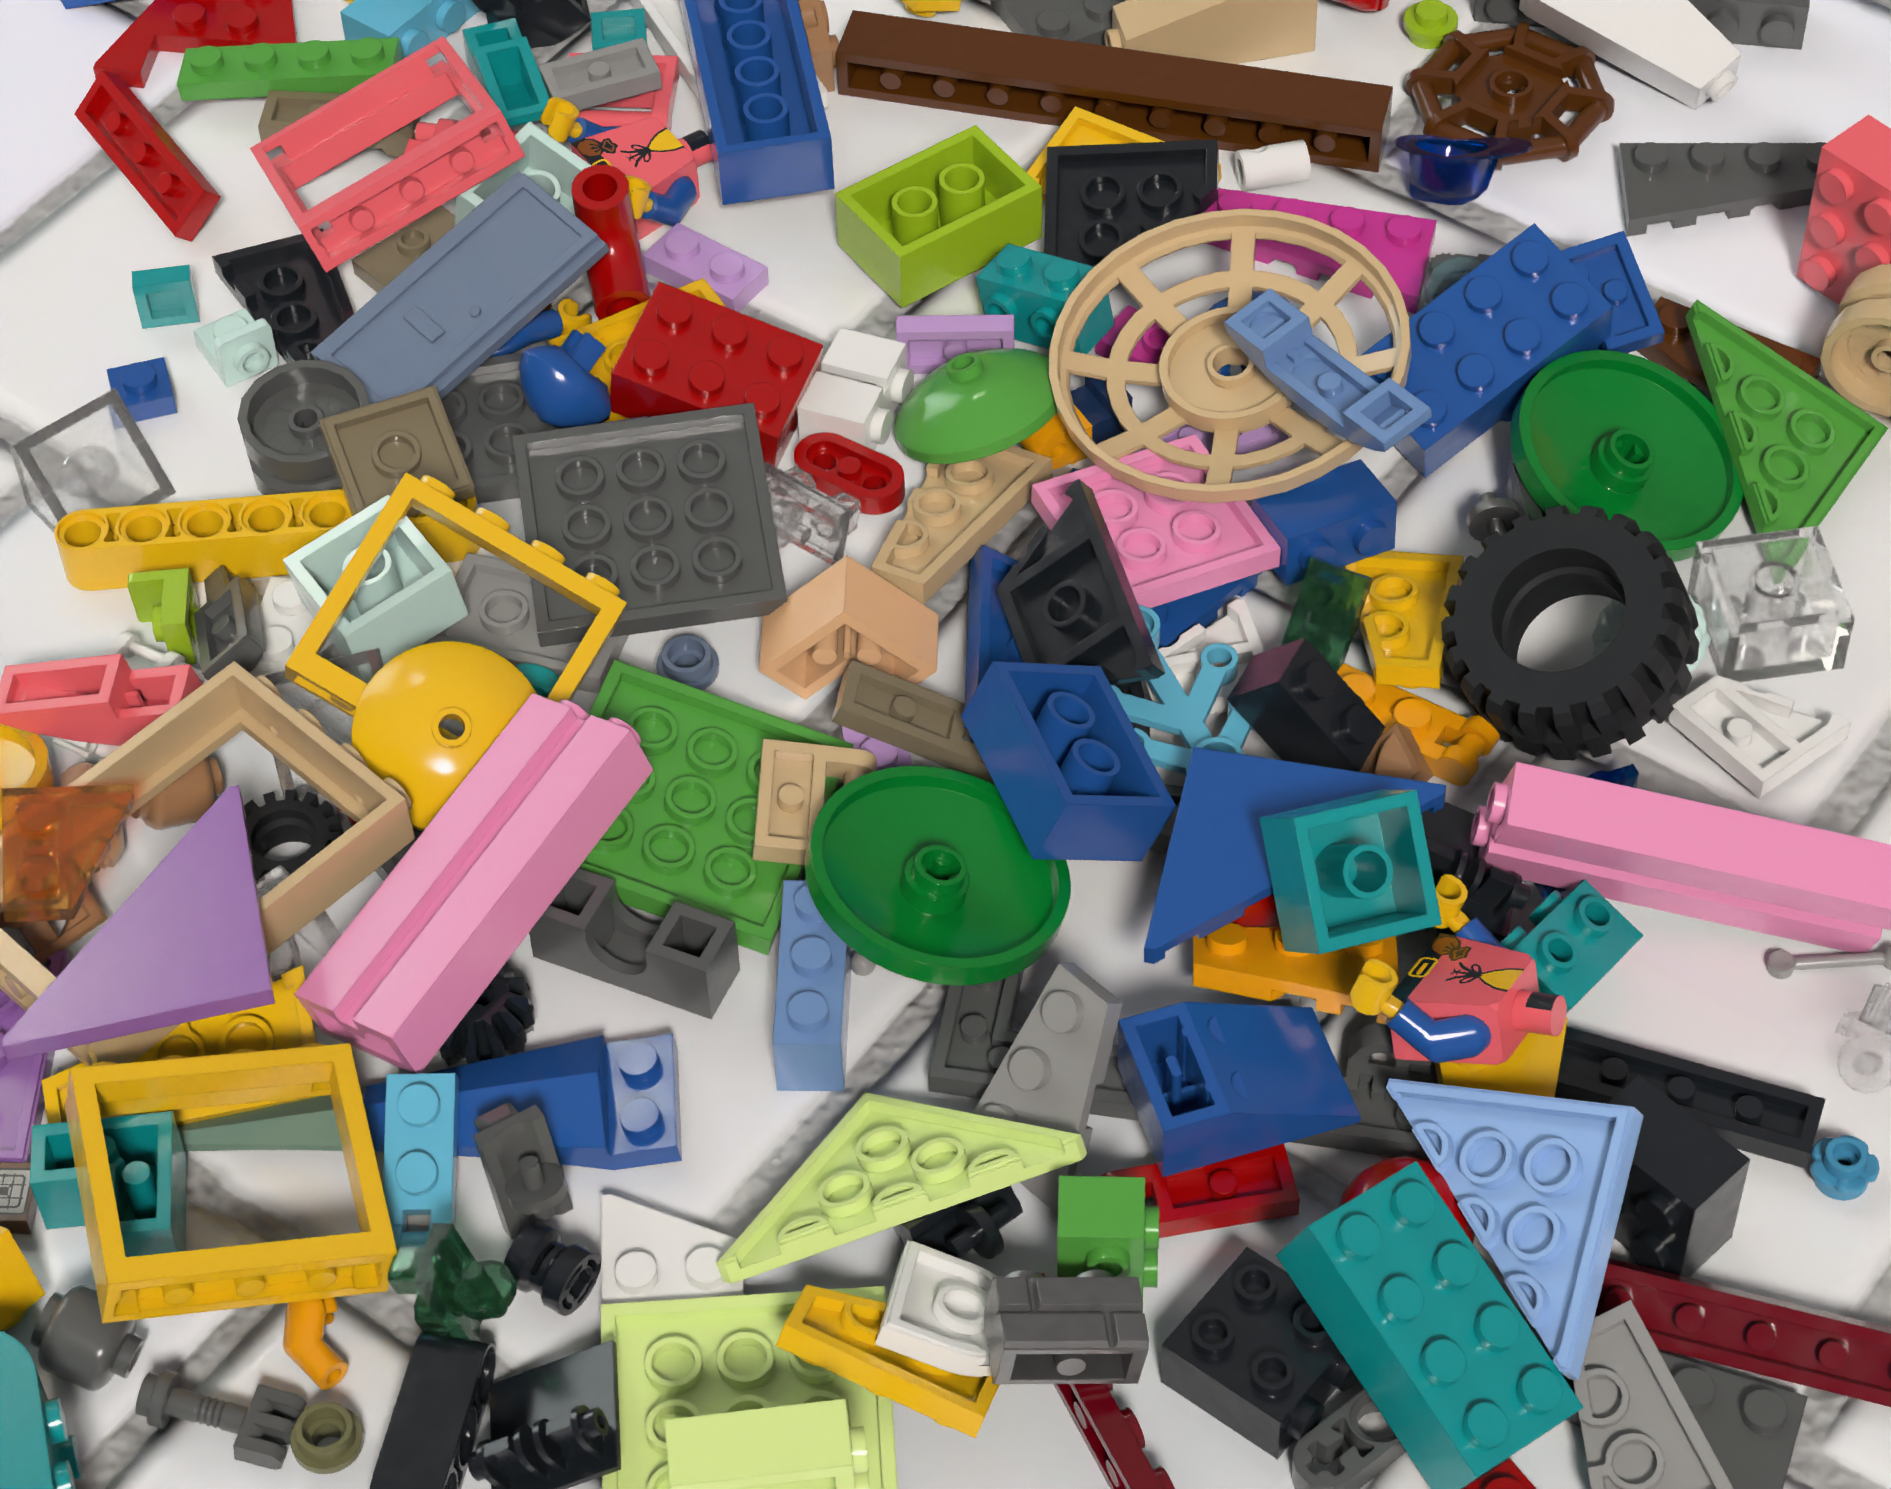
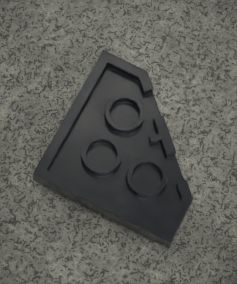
M1217 139L1047 147L1044 253L1095 267L1113 250L1138 235L1173 220L1203 213L1218 200L1219 152Z

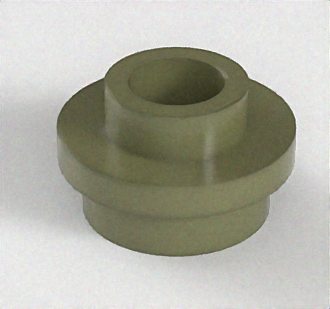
M320 1402L305 1409L298 1417L290 1435V1445L296 1461L304 1469L318 1474H330L345 1469L357 1459L364 1444V1433L358 1417L349 1409L334 1402ZM333 1436L339 1438L337 1442L331 1445L317 1446L326 1437Z

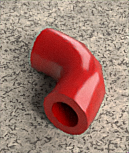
M593 165L585 168L574 178L571 193L575 216L598 234L599 238L607 244L610 250L586 271L595 313L598 319L601 320L648 301L651 294L636 228L629 181L626 175L618 168L610 165Z

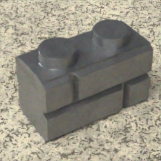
M1018 1270L1005 1277H993L984 1310V1327L987 1347H989L992 1384H1138L1149 1350V1336L1145 1313H1142L1143 1301L1139 1278L1114 1277L1112 1273L1105 1270H1089L1079 1274L1077 1277H1043L1042 1274L1034 1270Z

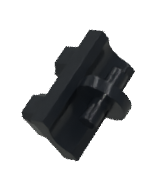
M1010 1185L894 1226L896 1235L904 1244H906L907 1240L914 1241L960 1258L973 1248L981 1257L989 1260L1004 1250V1241L999 1229L1022 1214L1023 1210Z

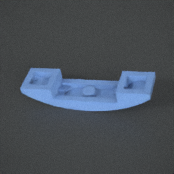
M1271 288L1224 321L1227 333L1278 389L1325 427L1357 445L1374 451L1386 452L1432 417L1429 406L1390 377L1381 384L1377 383L1313 335L1309 317Z

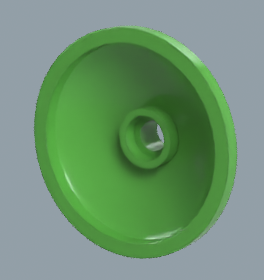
M990 348L964 353L943 363L907 395L896 415L894 434L901 450L910 458L920 462L954 464L996 454L1025 440L1042 428L1057 413L1049 379V357L1027 349Z

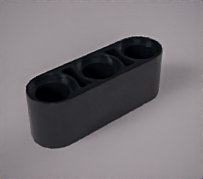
M426 1332L420 1333L412 1350L373 1472L370 1489L462 1488L468 1468L467 1458L469 1453L473 1451L490 1395V1385L493 1384L496 1366L494 1343Z

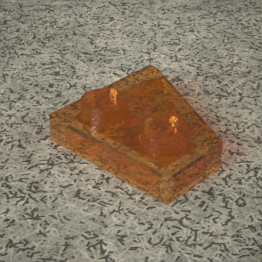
M134 784L2 789L3 911L5 922L75 919L88 894V884L96 872L100 871L111 850L112 838L125 814L129 815L134 806Z

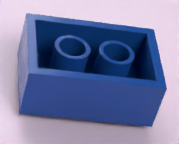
M992 661L962 713L961 718L1032 859L1143 861L1176 809V805L1101 666Z

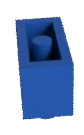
M1361 459L1341 465L1321 478L1287 492L1252 500L1253 512L1281 548L1280 565L1273 568V570L1286 586L1395 548L1397 501Z

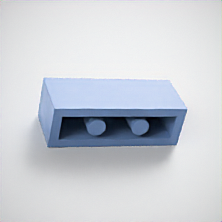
M784 880L772 1043L777 1091H845L852 948L843 942L822 918L812 900L806 880Z

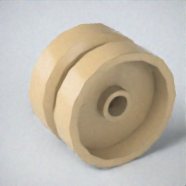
M1880 264L1861 272L1847 287L1839 305L1837 317L1832 322L1824 340L1820 360L1826 379L1840 396L1862 410L1886 417H1891V264Z

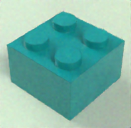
M1376 790L1259 817L1285 951L1323 954L1442 925L1417 790Z

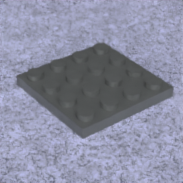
M754 403L512 435L526 543L530 545L533 540L541 541L553 547L564 556V566L583 577L589 572L600 575L620 590L618 597L626 601L627 605L622 618L610 637L766 616L787 602ZM530 576L540 647L581 642L597 615Z

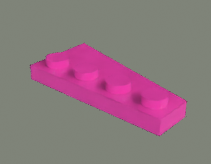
M1218 188V200L1206 212L1233 209L1276 210L1312 218L1347 234L1364 245L1387 268L1401 291L1407 312L1417 313L1435 239L1437 220ZM1256 239L1255 260L1265 264H1269L1275 259L1291 263L1297 269L1296 274L1316 281L1319 280L1322 274L1332 277L1342 266L1333 259L1302 246L1275 240ZM1231 240L1206 243L1231 252ZM1361 280L1350 291L1372 299L1374 296L1373 292Z

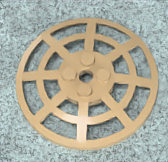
M1233 209L1205 212L1173 220L1148 230L1113 250L1087 273L1070 294L1056 321L1049 347V379L1058 415L1070 438L1093 463L1114 478L1144 492L1181 501L1206 503L1248 501L1287 492L1321 478L1351 459L1363 447L1347 439L1343 441L1326 432L1329 428L1316 419L1310 422L1290 408L1294 402L1278 389L1240 349L1225 330L1224 321L1252 302L1253 291L1265 292L1271 288L1280 296L1303 305L1299 310L1309 317L1311 328L1322 321L1334 337L1339 354L1365 374L1372 376L1392 371L1391 379L1405 388L1412 354L1409 316L1401 291L1387 268L1364 245L1339 229L1309 217L1276 210ZM1256 239L1275 240L1302 246L1325 255L1342 266L1318 291L1312 286L1289 276L1267 271H1255ZM1231 240L1230 271L1194 277L1174 285L1161 293L1140 270L1152 261L1184 248L1213 241ZM1361 280L1373 292L1386 314L1393 336V348L1358 356L1352 328L1336 305ZM1120 283L1141 308L1134 313L1120 331L1111 349L1110 357L1104 358L1074 352L1076 341L1088 317L1103 298ZM1229 291L1227 307L1209 310L1190 320H1187L1176 309L1181 304L1198 297ZM1156 322L1170 336L1160 355L1159 364L1130 362L1129 359L1138 341ZM1227 364L1233 366L1244 365L1247 367L1243 372L1235 376H1224L1217 373L1221 367ZM1070 374L1107 381V391L1112 410L1121 427L1126 432L1098 444L1088 436L1076 414L1070 390ZM1126 384L1162 387V392L1169 408L1142 423L1129 404ZM1270 423L1290 437L1266 449L1246 454H1236L1239 433L1256 430ZM1185 424L1202 431L1214 433L1211 455L1180 449L1163 441L1161 438ZM1304 447L1320 455L1317 459L1282 474L1249 482L1231 483L1234 470L1270 464L1290 456ZM1145 448L1171 463L1194 469L1208 470L1205 484L1178 482L1150 475L1118 461V459Z

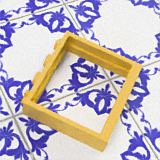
M406 472L286 662L285 678L352 718L354 717L357 703L367 683L319 656V653L411 506L597 615L547 699L558 703L563 699L569 701L573 699L622 618L627 602L618 597L620 590L607 579L591 572L583 577L564 566V556L553 547L538 540H533L529 545L508 533L511 528L510 525L497 514L481 507L476 512H473L454 501L455 493L441 481L428 475H423L419 480ZM438 727L440 734L444 738L449 740L459 738L444 728Z
M309 1043L297 1048L266 1051L239 1049L228 1054L199 1057L171 1055L154 1061L120 1064L102 1061L87 1067L70 1068L65 1111L102 1323L388 1291L397 1257V1249L350 1043L334 1045ZM331 1096L360 1232L126 1257L101 1117Z

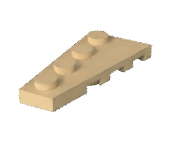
M1012 446L996 454L972 461L954 464L928 463L926 467L927 477L921 488H914L907 500L908 511L903 520H896L871 565V571L920 603L925 604L976 554L982 545H985L1031 500L1033 484L1052 479V458Z

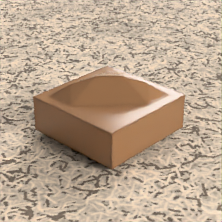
M1395 723L1379 737L1360 770L1363 773L1423 782L1429 781L1434 776L1423 754H1421L1411 730L1398 723Z

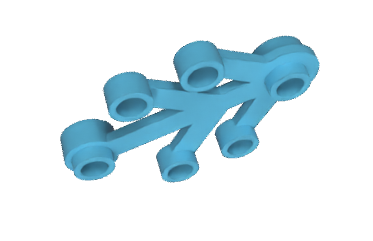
M1139 605L1165 674L1157 679L1146 680L1159 703L1122 693L1115 685L1111 686L1130 722L1179 735L1187 746L1185 748L1152 740L1146 732L1134 728L1154 766L1182 773L1186 776L1193 747L1245 755L1242 748L1250 730L1254 729L1229 701L1228 719L1219 736L1213 737L1205 725L1222 686L1232 683L1237 677L1238 654L1236 650L1223 643H1215L1205 647L1200 655V671L1187 696L1158 650L1160 644V619L1152 609ZM1220 662L1226 664V666L1215 667L1211 664Z

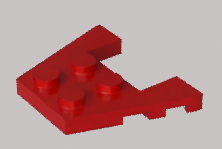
M154 0L95 62L93 67L95 78H97L101 70L118 75L128 87L144 88L160 51L185 53L186 48H199L202 46L221 47L253 45L257 43H297L293 0Z

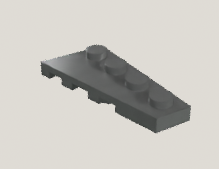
M1620 143L1617 161L1626 236L1645 234L1647 225L1667 221L1670 222L1673 229L1696 225L1697 216L1725 212L1728 219L1748 216L1750 211L1759 205L1772 203L1779 210L1810 205L1821 147L1826 143Z

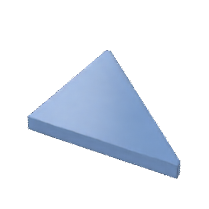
M1389 1078L1386 1089L1406 1116L1413 1128L1411 1130L1436 1171L1446 1180L1451 1192L1458 1201V1207L1482 1246L1491 1255L1505 1278L1504 1282L1529 1323L1536 1329L1554 1358V1364L1568 1379L1579 1381L1644 1116L1635 1107Z

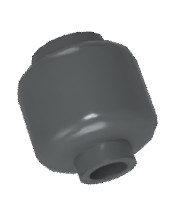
M79 1285L71 1288L65 1295L55 1292L50 1297L35 1325L30 1343L39 1348L38 1361L43 1370L84 1389L96 1391L107 1385L114 1374L125 1379L129 1376L141 1353L144 1339L134 1335L137 1320L102 1323L96 1289L86 1285Z

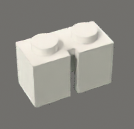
M840 327L821 362L822 372L816 371L797 406L799 442L815 433L830 432L875 450L877 444L884 445L888 440L893 424V413L898 404L903 403L913 388L914 372L911 369H907L906 343Z

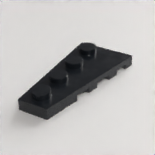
M302 234L212 256L216 274L241 306L246 308L255 321L264 318L272 328L276 350L287 364L298 360H315L310 352L354 315L338 268L335 267L326 273Z

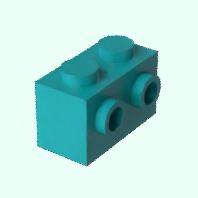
M1008 243L975 277L984 315L1014 314V339L1049 349L1056 321L1070 294L1094 267ZM1109 294L1103 298L1088 317L1076 341L1074 352L1088 354L1115 325Z
M1584 879L1566 898L1557 890H1554L1528 917L1536 927L1528 934L1518 925L1501 944L1510 950L1529 954L1536 961L1539 992L1563 995L1568 1013L1644 935Z

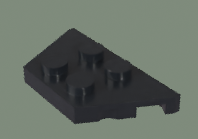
M1078 479L1065 492L1073 500L1050 531L1043 525L1040 527L1028 544L1027 552L1023 559L1013 565L996 589L1024 663L1101 666L1110 685L1157 679L1165 674L1157 650L1093 490Z

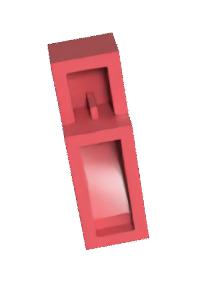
M122 654L5 666L0 681V724L72 741L121 746L199 688L202 683L191 664L131 670Z

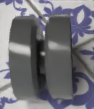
M298 360L277 366L253 382L241 398L237 420L257 489L263 495L342 489L320 432L319 419L370 405L364 384L349 369L328 361Z

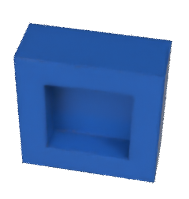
M164 357L106 369L119 426L177 413Z

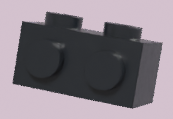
M1306 637L1254 655L1227 698L1229 703L1283 761L1360 772L1385 728L1381 721L1365 705L1362 698L1348 686Z

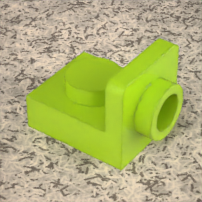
M189 568L130 573L128 575L127 587L138 621L152 622L156 642H165L168 651L172 650L183 655L186 664H197L198 643L194 613L200 609Z

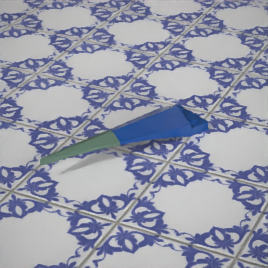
M673 1033L606 1043L604 1035L428 1072L456 1073L459 1078L457 1156L480 1157L473 1135L478 1133L474 1121L477 1117L505 1103H511L518 1112L536 1104L545 1116L556 1155L561 1165L620 1170L682 1161L678 1048ZM386 1082L360 1087L375 1152H384ZM330 1095L177 1126L185 1151H343Z

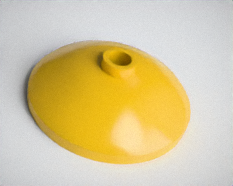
M456 641L424 644L394 657L369 681L355 709L351 731V746L362 756L368 769L382 780L387 777L392 778L405 790L412 803V808L409 810L412 827L424 831L532 693L536 695L537 693L521 671L504 657L491 650L470 643ZM455 719L462 724L464 733L457 739L449 740L440 734L438 727L444 720Z

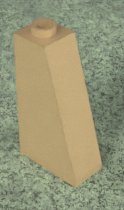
M1126 0L1112 6V29L1105 30V46L1231 64L1315 51L1318 0Z

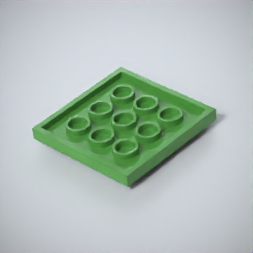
M614 659L588 715H593L606 721L611 717L618 718L630 725L641 738L639 745L653 771L579 868L615 880L617 895L621 903L665 918L676 901L732 920L736 925L738 945L769 955L781 926L784 880H800L805 865L752 860L763 739L853 748L854 744ZM825 777L824 804L837 791L841 781L836 777Z

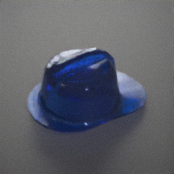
M1405 135L1395 139V145L1408 152L1409 192L1411 196L1416 200L1444 205H1464L1477 199L1487 190L1499 158L1516 156L1526 153L1533 148L1530 141L1517 138L1453 139L1432 135Z

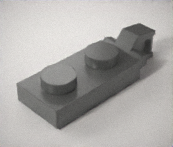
M220 565L204 580L207 603L194 613L201 672L207 680L211 679L233 661L250 673L261 660L263 652L266 651L256 590L245 578H241L239 575L233 578L226 572V568Z

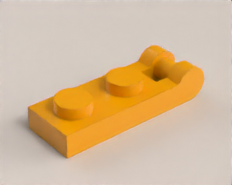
M1344 663L1337 671L1339 676L1362 698L1365 705L1385 726L1382 734L1395 723L1409 728L1433 775L1457 786L1469 784L1479 769L1478 758L1490 754L1500 739V734L1482 716L1472 715L1466 718L1394 685L1376 684L1374 676ZM1444 742L1451 744L1447 748L1442 746Z

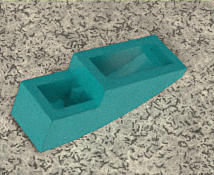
M511 18L462 29L469 69L499 107L509 127L540 120L550 98L527 37H522L516 19Z

